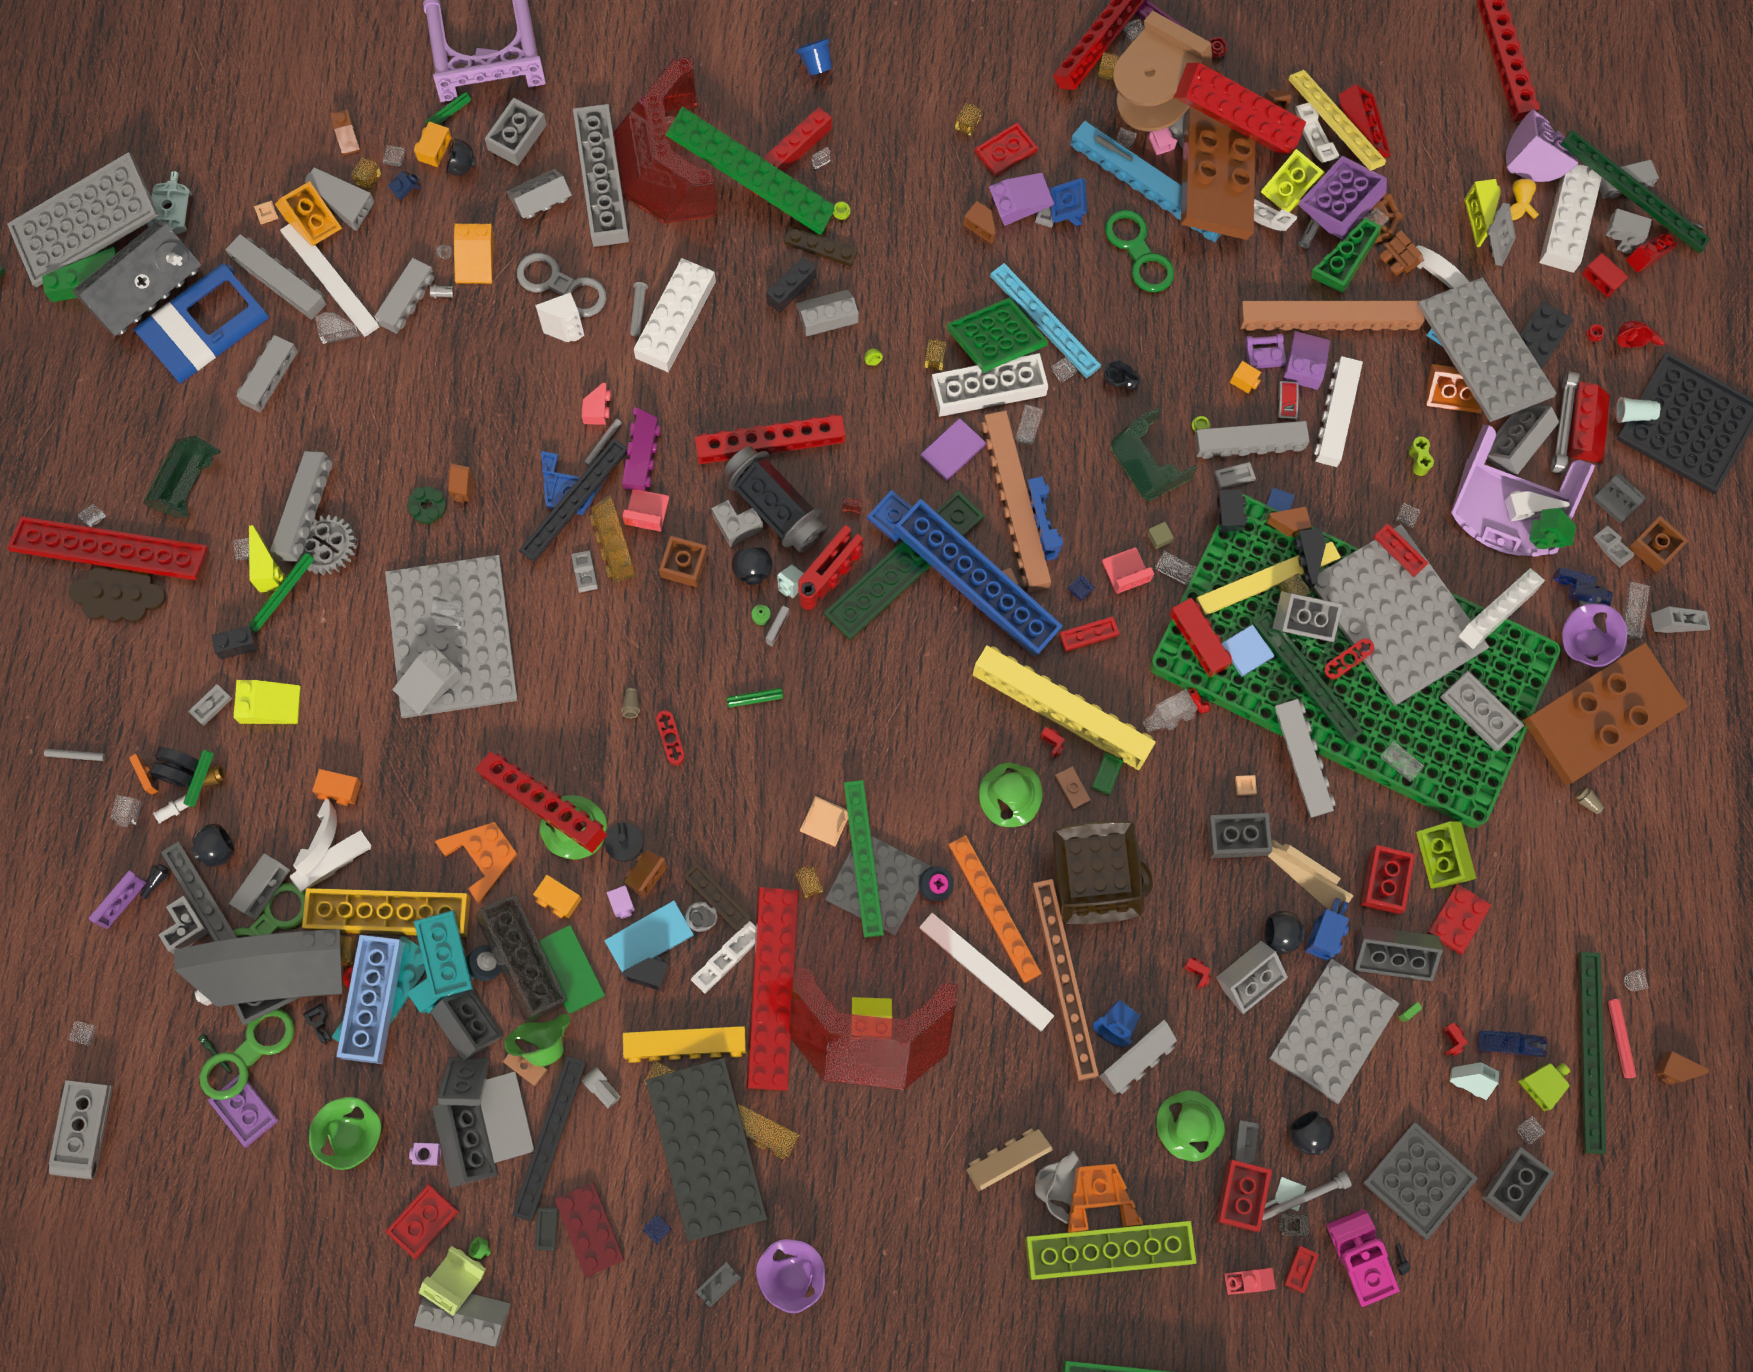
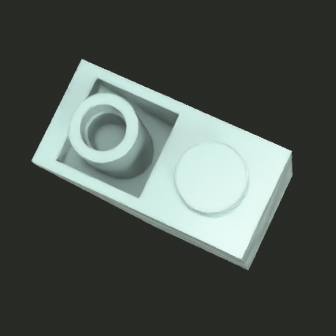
M793 565L781 571L777 575L779 591L786 597L789 595L791 598H794L798 593V580L804 573Z
M1481 1062L1457 1066L1451 1069L1450 1082L1457 1087L1468 1090L1477 1097L1487 1100L1499 1082V1071Z

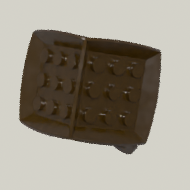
M1127 821L1096 822L1056 829L1053 832L1054 858L1063 922L1066 924H1098L1141 917L1145 910L1143 898L1151 893L1153 879L1148 867L1140 861L1134 824Z

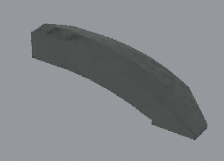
M340 929L259 935L175 949L174 970L217 1008L256 1001L342 994Z

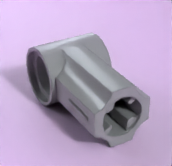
M595 1067L581 1081L609 1109L621 1096L608 1083V1079Z

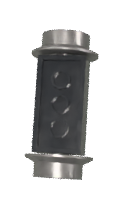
M752 446L743 448L730 459L724 469V472L730 478L729 489L736 490L780 536L784 547L793 545L800 553L805 552L815 545L827 530L826 524L821 520L823 510L821 508H812L768 461L769 453L767 451L757 453Z

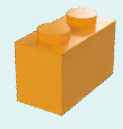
M429 122L427 127H424L422 130V137L416 143L414 152L418 161L438 167L452 136L449 128Z
M548 875L545 876L533 894L537 898L536 903L544 908L546 906L554 909L552 913L561 919L563 916L569 919L582 900L580 895Z

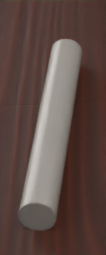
M616 418L584 461L586 465L591 466L622 424L619 419Z
M45 749L44 751L45 757L105 761L106 757L105 753Z

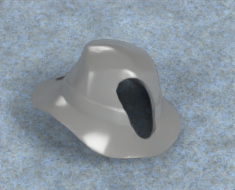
M1071 1151L1061 1161L1044 1166L1038 1172L1035 1179L1036 1196L1046 1202L1050 1213L1064 1223H1069L1070 1213L1067 1214L1062 1207L1050 1203V1200L1069 1204L1071 1208L1075 1169L1082 1167L1081 1161L1074 1151Z

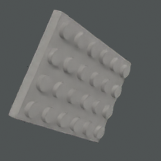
M1330 959L1269 1059L1336 1104H1339L1400 1003L1335 960Z

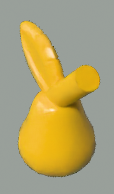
M1519 179L1512 186V192L1517 202L1510 207L1513 221L1521 218L1525 211L1533 219L1539 215L1529 204L1536 191V183L1531 179Z

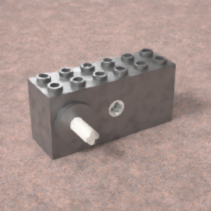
M157 220L76 286L72 292L108 332L114 336L117 334L121 335L128 329L127 326L129 324L136 323L142 318L141 314L146 310L151 311L156 306L155 303L158 300L167 298L170 295L169 291L174 287H180L185 282L184 279L187 276L196 274L201 264L166 223Z

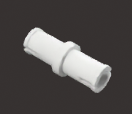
M185 796L174 802H168L169 805L153 813L159 824L173 815H179L180 811L189 807L183 804Z

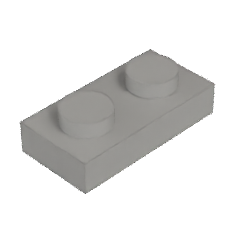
M217 684L188 712L204 726L232 698Z

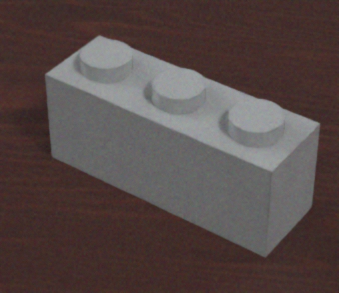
M1652 160L1621 167L1647 189H1651L1659 179ZM1601 178L1599 190L1603 199L1609 197L1616 198L1623 194L1604 178Z
M263 854L229 904L256 920L286 878L290 869L268 855Z

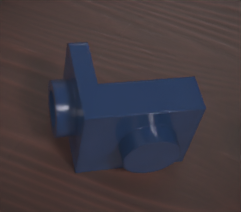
M401 171L388 185L397 199L400 200L413 188L420 189L422 187L414 173Z

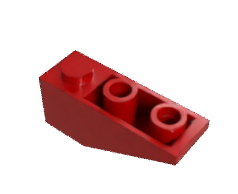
M1665 232L1640 245L1626 261L1639 273L1674 249L1677 244L1674 242V238Z

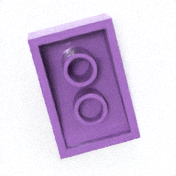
M1042 173L1006 179L989 186L1004 226L1054 205Z
M1295 331L1282 380L1298 382V385L1318 390L1323 381L1327 365L1330 340Z

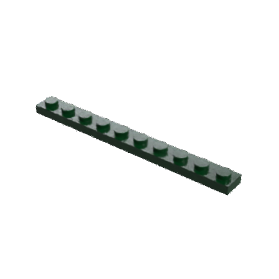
M1571 129L1560 145L1697 253L1704 251L1711 238Z
M1581 951L1579 952L1583 1153L1604 1155L1606 1154L1601 953Z

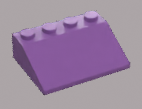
M1342 156L1299 202V206L1327 232L1343 240L1386 194L1387 178Z

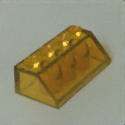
M609 495L591 508L593 515H590L592 526H597L598 532H595L597 543H602L603 549H600L602 559H607L608 566H605L607 575L612 577L613 582L634 577L635 572L612 497Z

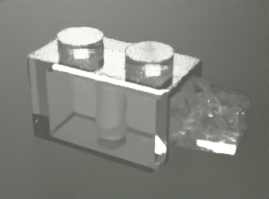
M1185 689L1156 704L1152 715L1143 721V725L1148 733L1157 729H1161V731L1166 728L1171 730L1178 726L1179 721L1184 719L1186 722L1192 719L1198 708Z

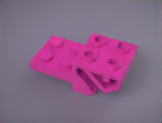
M1364 1209L1326 1224L1339 1260L1346 1268L1361 1307L1400 1292L1388 1262V1255L1381 1239H1376V1228Z

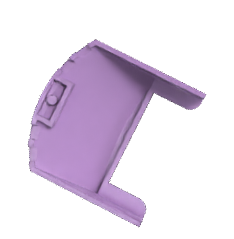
M1483 424L1469 459L1467 458L1451 514L1469 535L1495 550L1517 556H1539L1557 553L1559 550L1557 547L1538 549L1529 540L1533 520L1541 519V517L1510 522L1505 500L1514 491H1529L1569 502L1570 507L1565 511V514L1572 520L1595 465L1582 460L1572 462L1559 492L1484 465L1496 438V432L1492 426Z

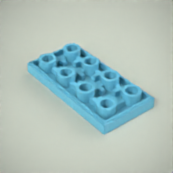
M672 901L604 941L623 973L624 970L647 958L654 959L655 956L658 957L694 936V934L687 925L675 901Z

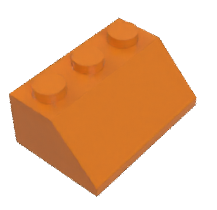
M1432 364L1427 383L1426 406L1481 413V407L1456 367Z

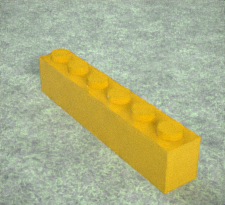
M745 1026L623 1033V1057L628 1059L629 1063L641 1062V1059L649 1058L650 1062L661 1061L662 1057H669V1060L674 1061L681 1060V1056H689V1059H701V1055H710V1058H722V1054H730V1057H741L742 1053H746Z

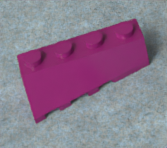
M634 407L635 423H631L630 428L631 439L633 440L628 442L627 456L630 458L625 461L622 485L626 491H632L633 489L646 491L647 487L651 486L652 477L649 474L655 465L653 453H657L658 442H656V437L660 436L661 425L658 424L657 417Z

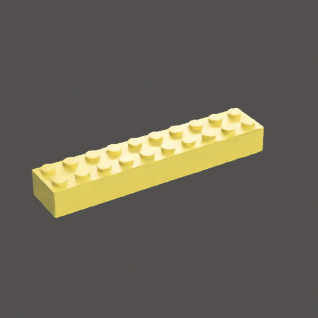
M985 647L975 664L973 676L1107 753L1123 759V762L1135 769L1140 770L1156 743L1150 735L1146 733L1141 734L1136 731L1133 725L1124 724L1119 721L1117 716L1106 714L1099 706L1085 702L1082 696L1069 693L1066 687L1055 685L1047 676H1040L1034 673L1035 671L1031 667L1020 665L1015 658L1011 656L1006 657L996 647Z

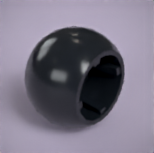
M746 548L735 552L731 567L739 581L746 582L747 585H756L762 583L763 579L770 576L773 561L765 548Z
M220 824L205 825L197 830L192 838V853L198 862L203 861L206 866L218 867L224 865L235 853V848L229 835Z
M1277 911L1269 915L1265 924L1266 945L1279 954H1288L1296 951L1305 938V927L1301 924L1300 918L1289 911Z
M1311 1111L1300 1116L1291 1124L1289 1128L1290 1140L1301 1153L1320 1155L1330 1148V1144L1334 1139V1128L1331 1121L1324 1114Z

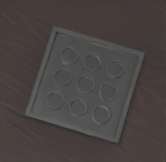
M871 836L883 931L896 937L919 891L920 875L931 866ZM851 849L825 901L861 919L853 851Z
M1413 1122L1362 1184L1424 1240H1428L1478 1178L1417 1123Z

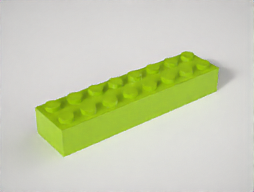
M1191 1221L1025 1237L1029 1280L1196 1264Z

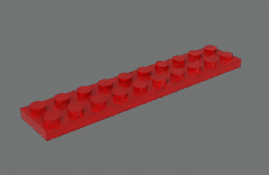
M23 516L20 517L7 546L11 552L196 581L208 552L207 545Z
M758 888L747 1089L788 1091L798 891Z

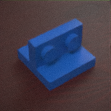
M1080 178L1050 188L1051 197L1054 205L1051 206L1052 221L1057 223L1069 219L1075 226L1082 225V217L1087 213L1086 181Z
M891 490L867 516V520L896 542L900 537L893 532V529L909 512L912 506Z

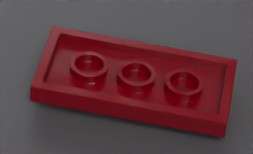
M593 1182L555 1199L585 1278L624 1261Z

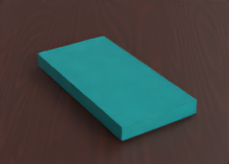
M452 910L414 921L432 999L435 1000L473 989L455 911Z

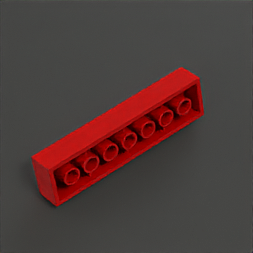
M1199 62L1186 64L1177 87V92L1174 95L1175 99L1280 155L1293 154L1307 122Z

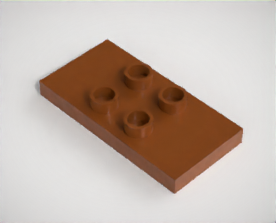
M1190 107L1184 114L1181 225L1248 240L1254 233L1255 141Z
M1645 642L1523 719V722L1563 783L1568 785L1687 708L1688 705Z

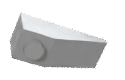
M1667 607L1651 613L1652 625L1656 632L1673 633L1710 630L1707 611Z

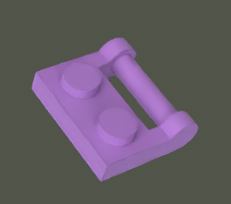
M1283 334L1267 337H1245L1248 365L1255 369L1286 365ZM1276 343V347L1253 349V345Z

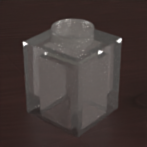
M116 795L110 818L116 821V825L128 827L129 824L136 825L142 802L136 798Z

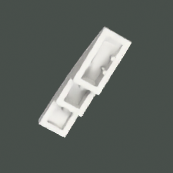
M360 830L328 849L321 861L306 876H300L298 871L290 875V879L299 892L302 893L306 888H311L334 875L336 870L353 862L355 857L370 850L371 844Z
M749 921L722 946L721 950L707 961L706 965L692 977L691 981L704 993L709 991L755 945L756 926Z

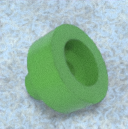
M757 605L753 608L752 620L756 624L765 625L770 621L771 613L767 606Z
M476 1237L470 1245L469 1256L479 1260L484 1255H490L491 1249L488 1248V1241L484 1238Z

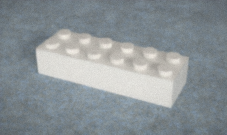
M1577 164L1570 172L1560 177L1539 263L1572 273L1581 264L1602 178L1590 167Z
M681 258L634 347L636 359L669 373L716 283L714 271Z
M1040 353L1019 357L985 373L978 366L932 374L931 379L939 417L1046 396L1048 390Z

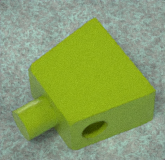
M1549 1063L1521 1078L1518 1082L1543 1111H1548L1555 1106L1570 1085L1564 1077L1570 1073V1069L1564 1063H1561L1556 1068Z

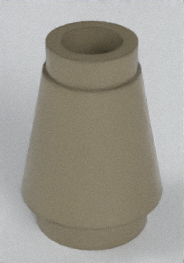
M634 688L626 689L621 712L626 718H636L638 713H640L637 689Z
M1585 786L1575 795L1579 804L1596 815L1605 808L1591 788Z

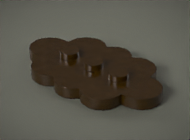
M102 566L92 569L87 579L73 582L68 590L70 599L76 604L82 605V610L88 618L99 620L105 617L109 622L113 623L123 619L132 623L139 622L145 618L148 610L160 608L166 600L164 590L158 585L152 584V578L148 573L129 572L126 569L114 568L110 571Z

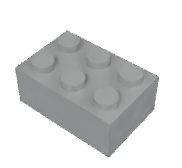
M513 98L485 137L487 149L518 166L547 125L544 113Z
M1281 591L1272 629L1334 642L1343 604Z

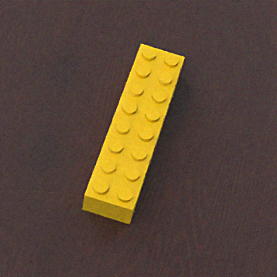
M306 888L302 929L305 931L340 929V933L417 935L414 921L454 910L460 936L467 937L471 898L466 893Z

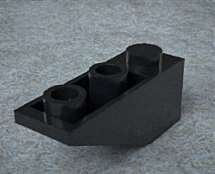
M1322 528L1299 531L1294 539V546L1298 549L1300 555L1298 557L1299 566L1303 568L1304 572L1302 576L1303 583L1307 585L1308 591L1312 590L1316 584L1326 547Z

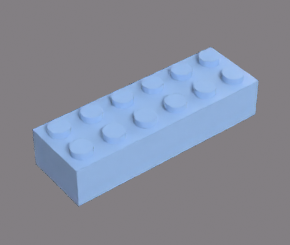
M366 935L359 936L337 1051L338 1058L377 1064L383 1063L405 944L401 940Z

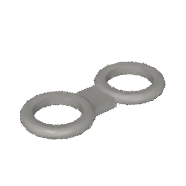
M532 253L526 256L518 265L517 279L526 290L538 293L551 289L560 295L568 293L572 295L576 288L588 285L598 291L599 299L591 308L581 309L577 307L579 316L591 317L604 308L607 297L606 291L600 282L589 277L574 280L560 273L556 260L550 255ZM535 261H543L551 266L552 275L545 283L533 284L527 281L524 276L526 267Z

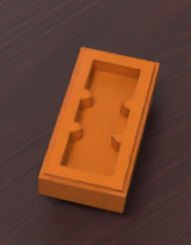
M137 754L132 755L129 759L144 790L151 795L155 794L158 790L151 778L153 776L148 774L150 767L145 766L142 758Z

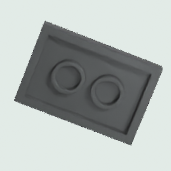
M449 1057L438 1096V1105L480 1106L490 1067V1058H469L463 1061L461 1057Z

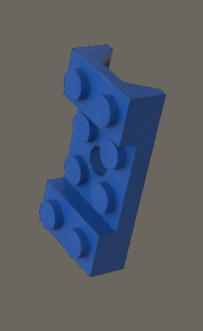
M1043 476L1028 479L1030 488L1028 495L1045 560L1057 559L1059 552H1061L1063 540L1061 534L1058 535L1057 528L1051 529L1049 518L1046 519L1045 500H1047V494L1049 493L1048 483H1044Z

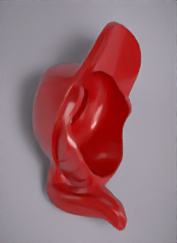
M1628 321L1619 329L1617 342L1620 347H1642L1649 342L1655 345H1665L1661 336L1644 322Z

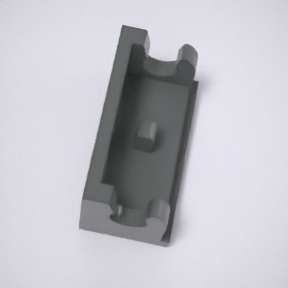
M1242 1120L1236 1121L1232 1160L1255 1165L1258 1123Z
M726 1262L695 1292L711 1307L741 1277Z

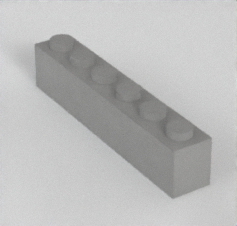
M240 234L225 249L233 261L312 320L326 306L323 299L324 295L318 289L313 290L305 279L302 278L300 280L296 277L297 275L293 270L284 268L277 258L272 259L269 256L270 254L262 247L259 249L251 238H245Z
M1306 421L1196 430L1194 435L1196 456L1204 459L1212 458L1213 456L1229 457L1233 454H1239L1240 456L1250 453L1265 454L1271 451L1282 453L1286 450H1293L1297 452L1306 449L1310 442Z
M304 451L270 552L279 560L298 562L304 551V546L321 501L328 475L332 469L333 461L324 452Z
M1295 699L1274 706L1309 817L1312 818L1334 811L1333 806L1336 804L1333 795H1329L1327 787H1330L1327 777L1323 776L1321 769L1324 768L1321 758L1316 756L1315 750L1318 749L1315 739H1311L1309 732L1312 730L1309 721H1305L1303 713H1306L1303 702Z

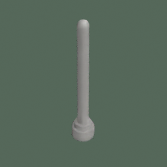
M1345 1171L1338 1173L1333 1178V1181L1265 1210L1262 1220L1271 1218L1336 1188H1342L1343 1190L1351 1187L1350 1179Z

